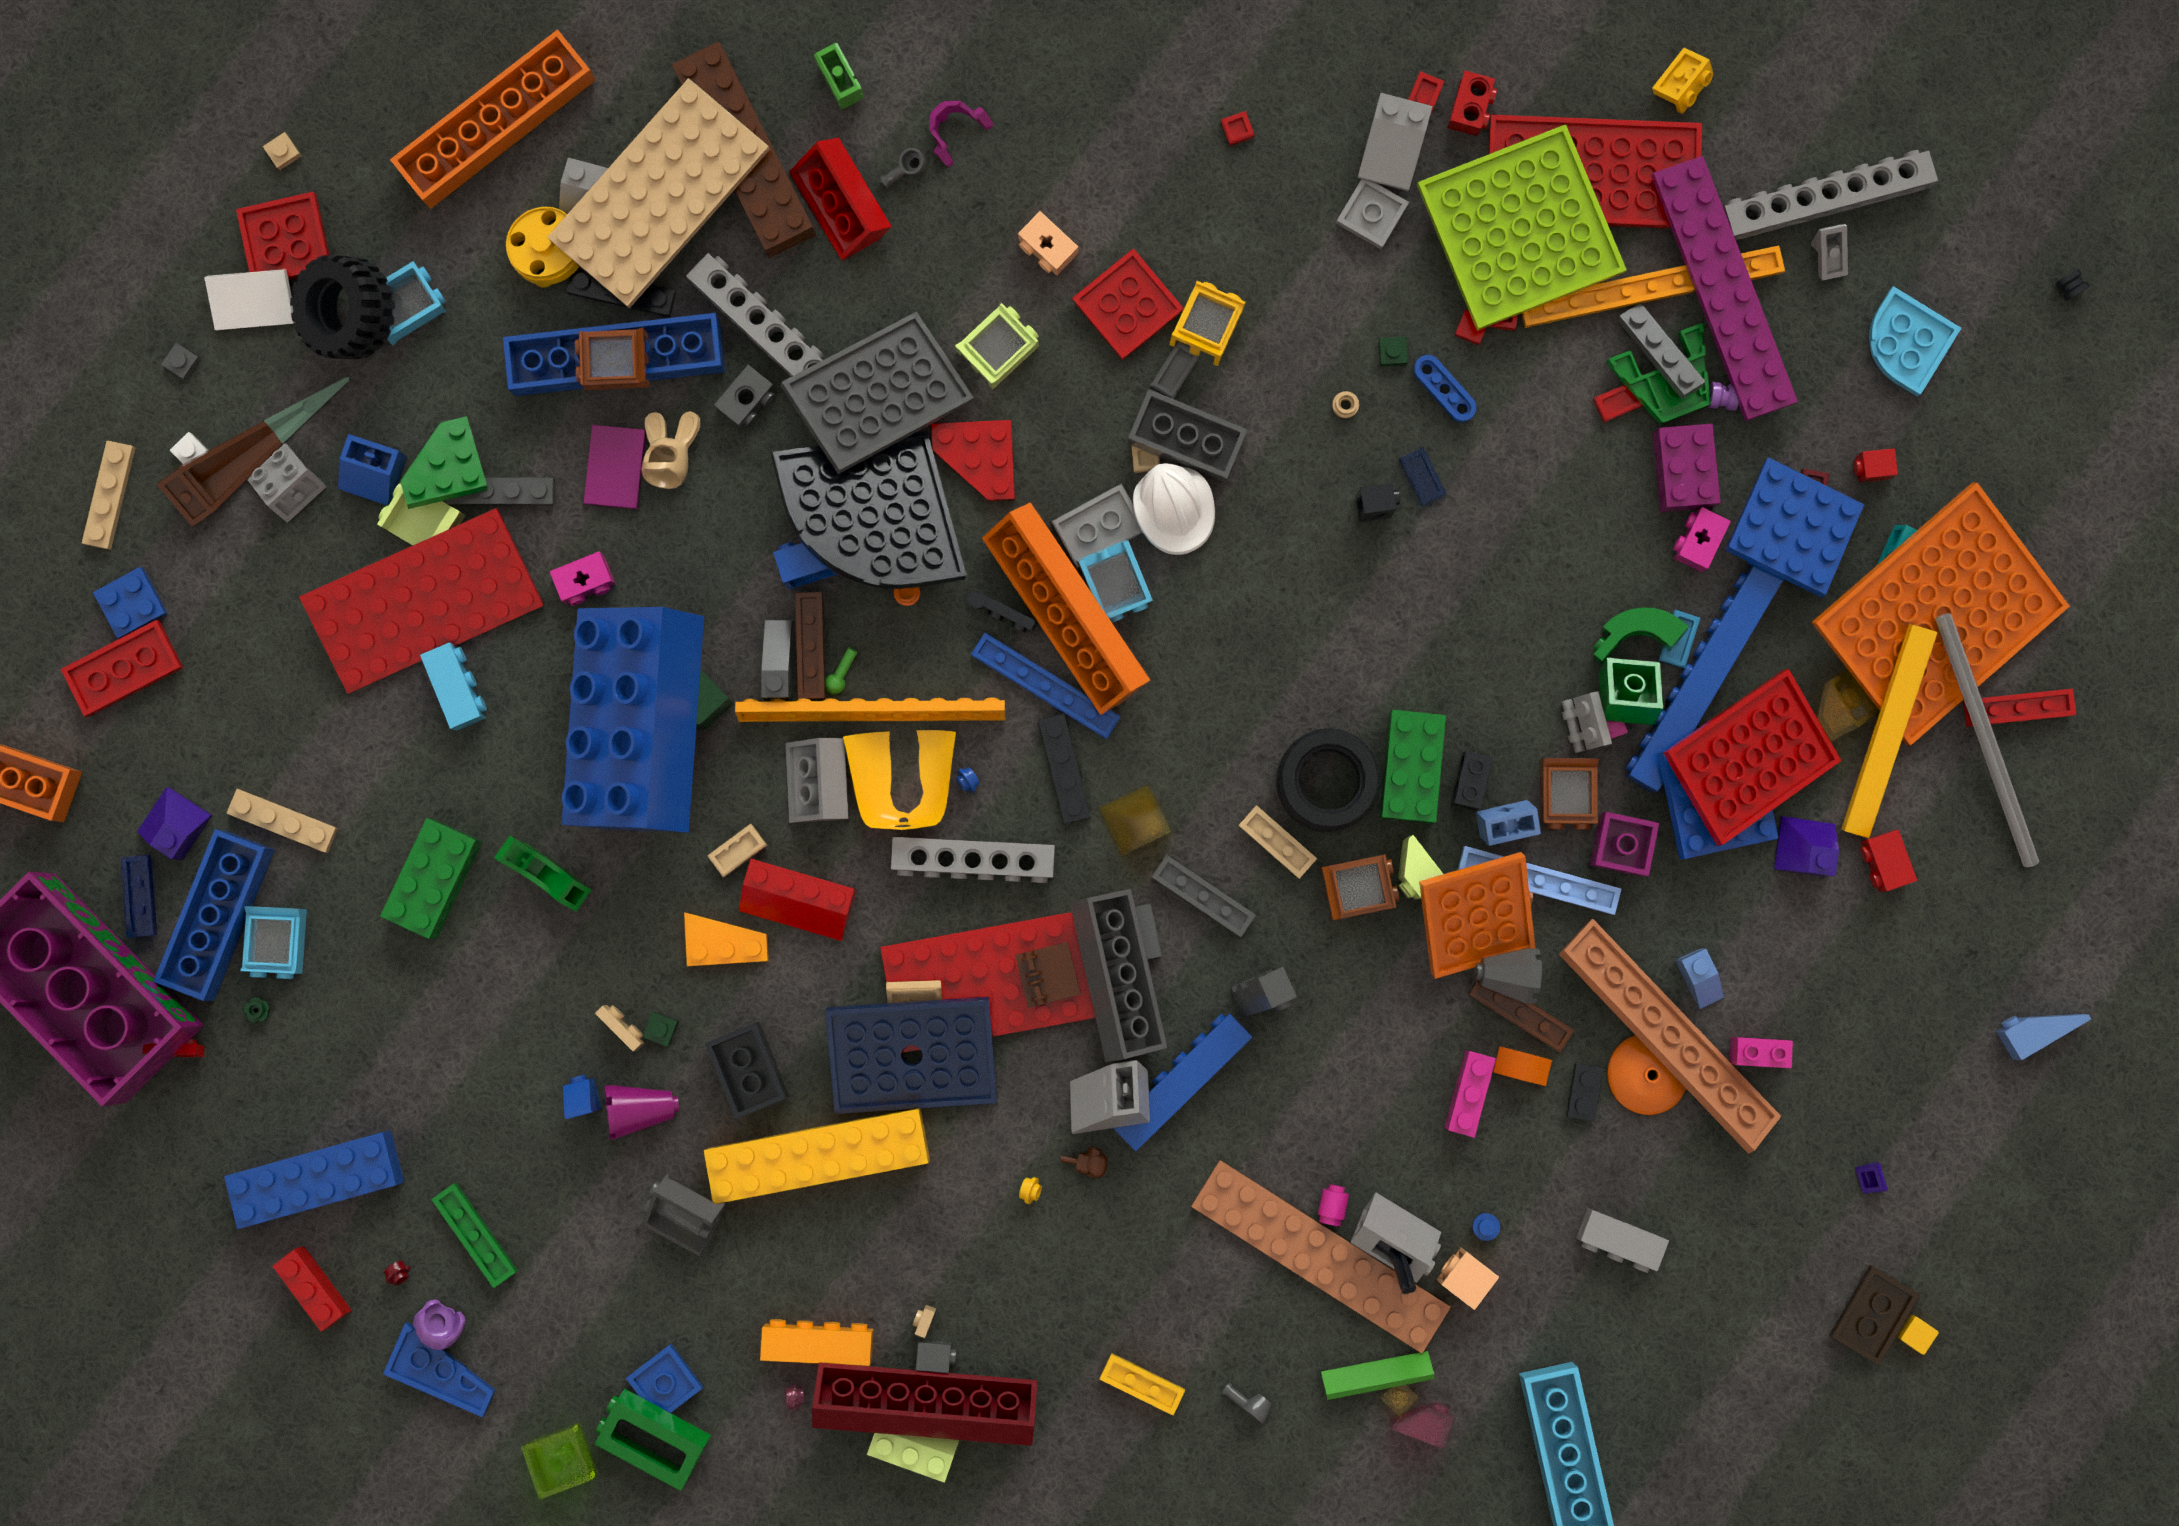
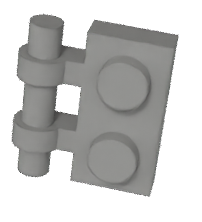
M1598 691L1573 698L1575 709L1572 699L1561 701L1564 710L1562 712L1563 720L1567 721L1570 732L1568 736L1569 743H1573L1575 753L1586 751L1583 740L1587 750L1612 744ZM1577 717H1578V719H1579V723H1580L1582 732L1580 731V727H1579V724H1578Z

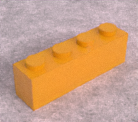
M771 1319L769 1324H765L762 1327L760 1361L822 1362L870 1366L872 1363L874 1329H867V1324L853 1323L851 1328L840 1327L838 1322H824V1326H813L812 1321H797V1325H786V1320Z

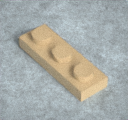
M1257 805L1238 825L1298 879L1317 859Z

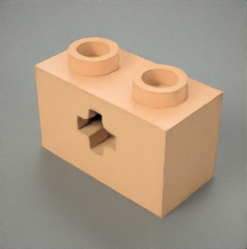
M1041 211L1018 233L1020 248L1029 256L1033 253L1039 259L1038 264L1047 273L1052 271L1055 275H1058L1079 253V247ZM1042 242L1045 244L1051 242V249L1048 247L1042 249Z

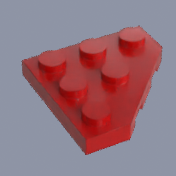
M1011 420L931 424L932 450L938 457L945 461L987 501L1015 500Z

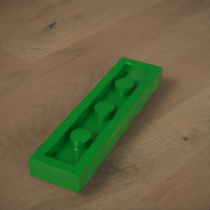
M453 1183L431 1199L493 1288L518 1271L457 1183Z

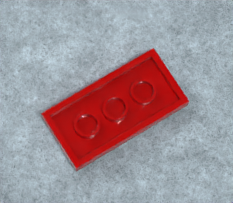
M155 620L62 668L61 671L83 716L90 717L183 669V666L161 622Z

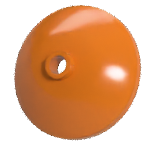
M1636 1035L1620 1043L1610 1057L1607 1067V1080L1610 1090L1616 1100L1632 1112L1643 1115L1663 1113L1674 1107L1686 1091L1683 1084ZM1650 1070H1654L1656 1073V1077L1653 1080H1650L1647 1076Z

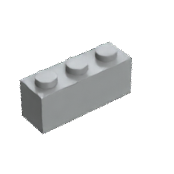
M1590 1208L1586 1210L1576 1237L1583 1242L1581 1247L1596 1253L1598 1248L1608 1252L1607 1257L1623 1263L1624 1258L1634 1262L1632 1267L1648 1273L1649 1269L1658 1271L1669 1240Z

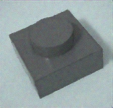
M175 343L161 365L182 379L187 380L201 359Z

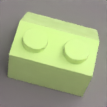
M1414 835L1405 838L1402 842L1398 875L1401 884L1398 886L1407 898L1420 899L1419 881L1443 875V873Z

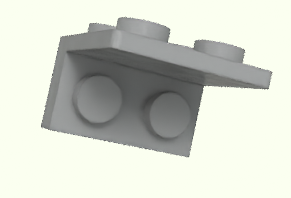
M283 444L272 456L260 467L256 468L247 478L266 505L287 523L327 487L302 463L287 444Z

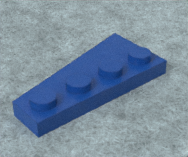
M409 1322L404 1324L383 1372L384 1375L480 1417L485 1416L496 1391L444 1349L433 1350L423 1345L416 1334V1329Z

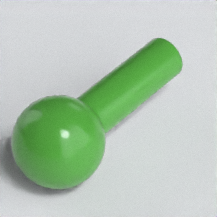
M848 647L835 673L825 679V690L829 694L838 695L844 691V677L858 653L855 649Z

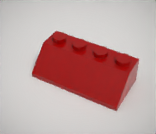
M839 137L816 142L789 171L841 261L878 241L892 227Z
M750 859L743 882L739 911L842 941L857 889Z

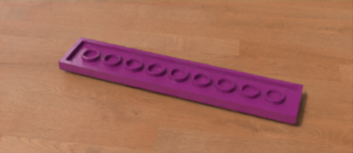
M1700 156L1654 172L1651 176L1731 386L1737 395L1738 404L1745 422L1796 404L1798 400L1704 157Z

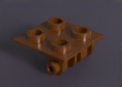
M1068 942L1015 955L1028 1008L1081 995Z

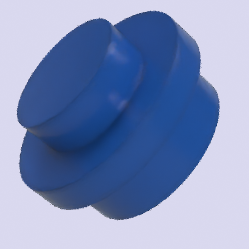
M969 767L959 769L957 771L958 777L956 778L959 787L963 791L975 792L976 787L980 783L973 770Z
M1482 1213L1474 1219L1472 1229L1479 1239L1490 1241L1499 1234L1500 1223L1494 1215Z

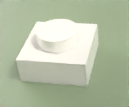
M188 432L170 451L184 464L207 452L208 449L192 433Z

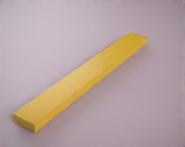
M1912 624L1908 625L1841 828L1843 831L1867 838L1870 837L1938 633L1936 631Z

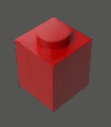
M1895 448L1864 451L1855 456L1856 460L1853 461V472L1855 476H1858L1859 483L1889 480L1898 475Z

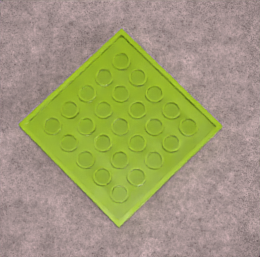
M1566 124L1417 183L1423 202L1477 331L1623 274L1627 270Z

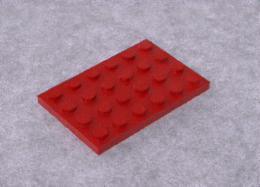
M1789 669L1782 670L1663 752L1717 846L1728 842L1842 761Z

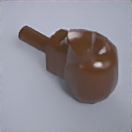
M1090 1147L1086 1153L1080 1152L1078 1158L1062 1155L1060 1162L1076 1165V1172H1081L1094 1178H1101L1106 1172L1108 1158L1101 1153L1100 1148Z

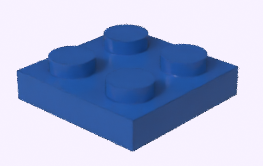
M142 567L93 592L117 639L168 614Z
M672 1343L626 1378L638 1396L669 1413L703 1388V1385Z

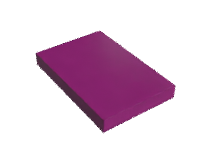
M592 425L584 494L585 505L638 510L646 430Z

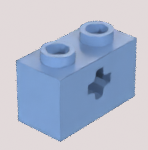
M1528 800L1476 812L1479 836L1489 846L1541 834L1537 808Z

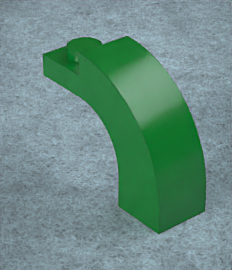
M1635 608L1616 615L1603 626L1602 632L1608 638L1602 637L1593 647L1596 651L1593 659L1602 665L1622 641L1637 635L1653 638L1667 650L1671 651L1687 632L1689 626L1675 615L1660 609Z
M511 835L494 857L500 863L534 882L557 902L575 912L591 892L587 885L532 846L517 840Z

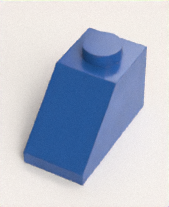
M586 1074L570 1078L571 1084L563 1086L565 1119L602 1109L594 1078L587 1079Z

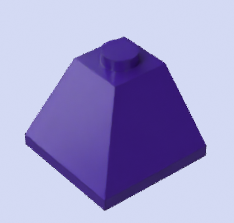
M166 787L137 832L150 846L170 859L183 860L212 815L173 789Z
M1781 816L1774 869L1822 877L1836 876L1839 846L1835 824Z

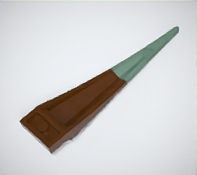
M350 377L340 379L180 465L179 468L157 482V486L193 527L213 513L256 468L265 462L295 431L349 381Z

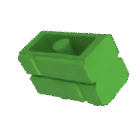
M834 43L814 54L816 64L841 110L864 98L862 88L838 43Z

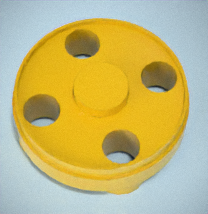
M538 207L522 214L512 224L506 239L507 255L514 269L525 280L541 288L564 281L579 268L576 262L547 238L567 215L565 212L553 207ZM556 219L553 224L548 225L550 221ZM521 241H525L523 245L518 246ZM545 268L541 274L536 275L540 269Z

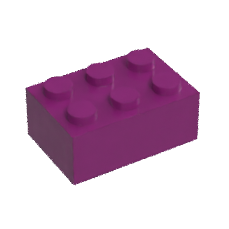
M1713 424L1665 427L1656 430L1653 433L1660 513L1697 510L1701 507L1709 509L1720 504Z

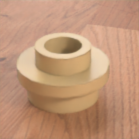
M1340 392L1333 400V411L1341 418H1350L1357 413L1359 400L1351 392ZM1348 401L1350 408L1347 410L1343 409L1341 402Z

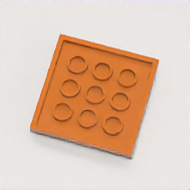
M1522 852L1419 881L1430 970L1435 979L1474 968L1476 963L1480 964L1481 958L1523 948L1535 949L1526 857Z

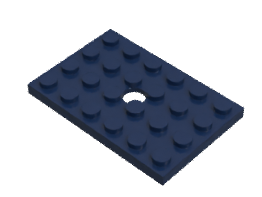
M989 997L826 1008L825 1014L835 1114L997 1103ZM914 1045L921 1049L923 1056L918 1063L909 1064L902 1058L901 1052L906 1046Z

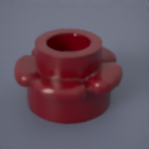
M403 1261L391 1264L384 1271L385 1281L395 1286L404 1283L409 1278L410 1266H406Z

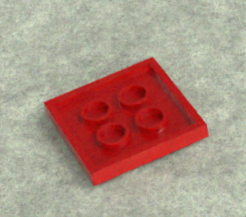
M314 192L236 209L249 272L286 269L288 280L297 278L302 269L306 270L305 266L312 260H316L323 255L329 256L317 194Z
M1134 248L1072 298L1075 305L1122 361L1184 310Z

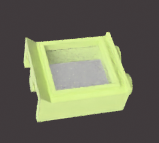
M1002 303L965 339L955 345L956 352L959 355L962 354L970 362L974 371L980 373L988 381L992 390L1039 347L1037 340L1039 336L1029 325L1024 327L1019 321V314L1011 306L1006 308Z

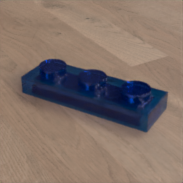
M151 855L122 857L121 871L127 938L157 935Z

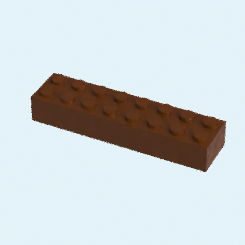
M718 41L673 63L672 67L681 85L689 78L770 148L766 155L735 189L768 258L816 236L813 226L720 42Z

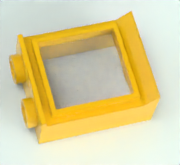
M1197 281L1171 335L1169 345L1174 347L1176 342L1180 341L1190 346L1189 352L1193 355L1199 356L1200 352L1203 351L1214 356L1213 364L1218 366L1243 312L1245 302L1236 294H1226L1217 290L1211 283Z

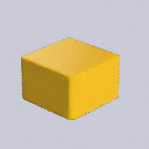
M1910 1315L1896 1337L1915 1351L1924 1355L1938 1335V1331L1918 1317Z

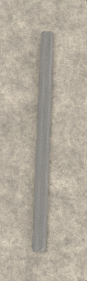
M1950 613L1940 615L1936 618V623L2024 867H2033L2039 864V859L1953 617Z

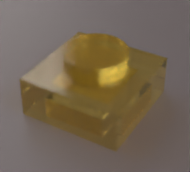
M1407 1385L1387 1388L1379 1396L1399 1417L1419 1398Z

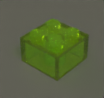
M580 1422L532 1439L521 1447L539 1500L591 1481L598 1474Z

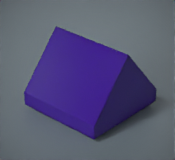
M1878 1161L1855 1167L1863 1194L1888 1190L1881 1165Z

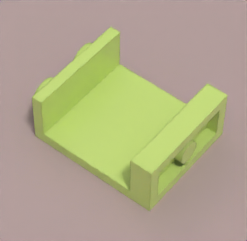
M399 483L393 492L394 498L391 503L381 510L378 517L380 520L377 525L409 544L415 545L460 525L466 515L443 501L408 509L401 483Z

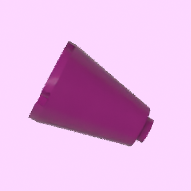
M616 1085L604 1086L610 1140L618 1139L674 1118V1113L679 1112L678 1096H672V1091Z

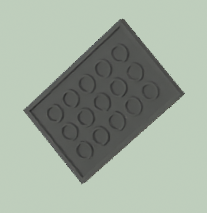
M917 312L781 383L783 391L838 474L966 406L974 399Z

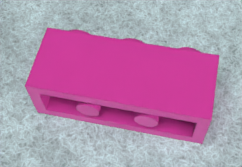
M1465 1050L1445 1129L1475 1138L1496 1058Z

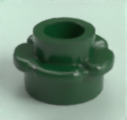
M252 997L243 1006V1013L246 1014V1019L251 1023L264 1022L269 1016V1003L266 1000H262L261 997ZM255 1008L259 1010L257 1013L254 1012Z

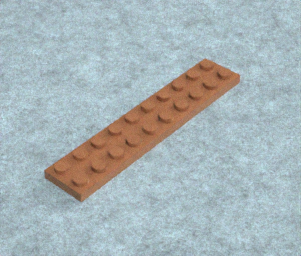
M1594 919L1588 921L1559 955L1748 1154L1755 1151L1780 1119L1781 1115Z
M1219 1160L1191 1205L1197 1211L1420 1353L1424 1352L1451 1308L1448 1304L1416 1285L1415 1292L1407 1295L1403 1294L1393 1269L1221 1160Z

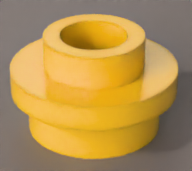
M1033 1177L1032 1179L1025 1178L1019 1198L1023 1199L1026 1204H1031L1033 1200H1038L1042 1190V1186L1039 1185V1179Z

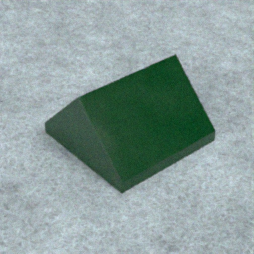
M700 670L696 726L706 730L734 703Z

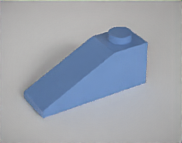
M2089 1014L2020 1018L2013 1016L2001 1023L2003 1027L1996 1032L2012 1059L2023 1060L2088 1022L2091 1018Z

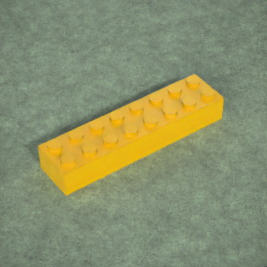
M921 1108L710 1147L704 1150L712 1200L715 1204L928 1164L930 1162Z

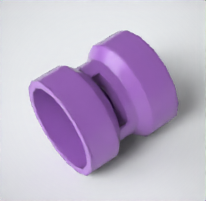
M1712 381L1709 386L1711 403L1708 408L1717 409L1724 406L1727 410L1735 411L1738 407V399L1731 383L1725 386L1720 382Z

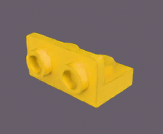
M1683 48L1653 86V93L1675 104L1677 112L1683 114L1688 107L1694 104L1700 91L1711 82L1713 70L1710 60Z

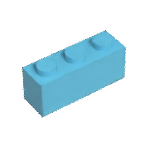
M449 642L420 655L450 729L457 731L486 719L484 711L487 710L485 702L481 696L477 697L473 687L477 686L476 680L471 671H466L464 662L467 659L461 647L457 648L456 645L454 646V644Z

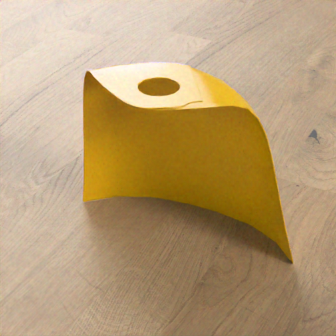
M916 730L920 746L919 770L923 796L920 805L909 814L898 811L893 806L890 795V731L843 737L859 812L867 826L870 828L906 830L934 826L941 821L947 804L956 732ZM900 818H907L908 822H899ZM899 825H911L909 827H895Z

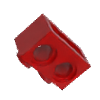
M1464 70L1447 128L1477 137L1481 129L1486 130L1490 114L1486 113L1488 104L1493 105L1497 89L1493 88L1494 78ZM1479 88L1483 95L1475 96L1471 89ZM1472 113L1475 115L1476 120L1468 121L1464 114Z

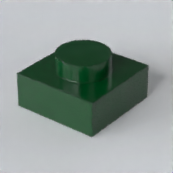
M1406 337L1379 338L1380 366L1407 365Z
M652 1012L643 1038L669 1047L679 1021Z

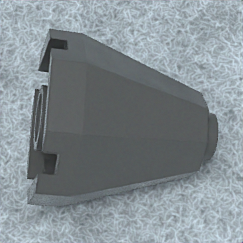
M1523 948L1481 958L1480 964L1476 963L1475 980H1479V986L1515 1001L1536 1004L1538 998L1532 997L1534 993H1539L1541 989L1542 960H1537L1535 955H1540V949Z

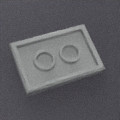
M1122 484L1051 521L1077 569L1080 568L1077 562L1078 559L1123 540L1129 541L1143 533L1136 520L1133 504Z

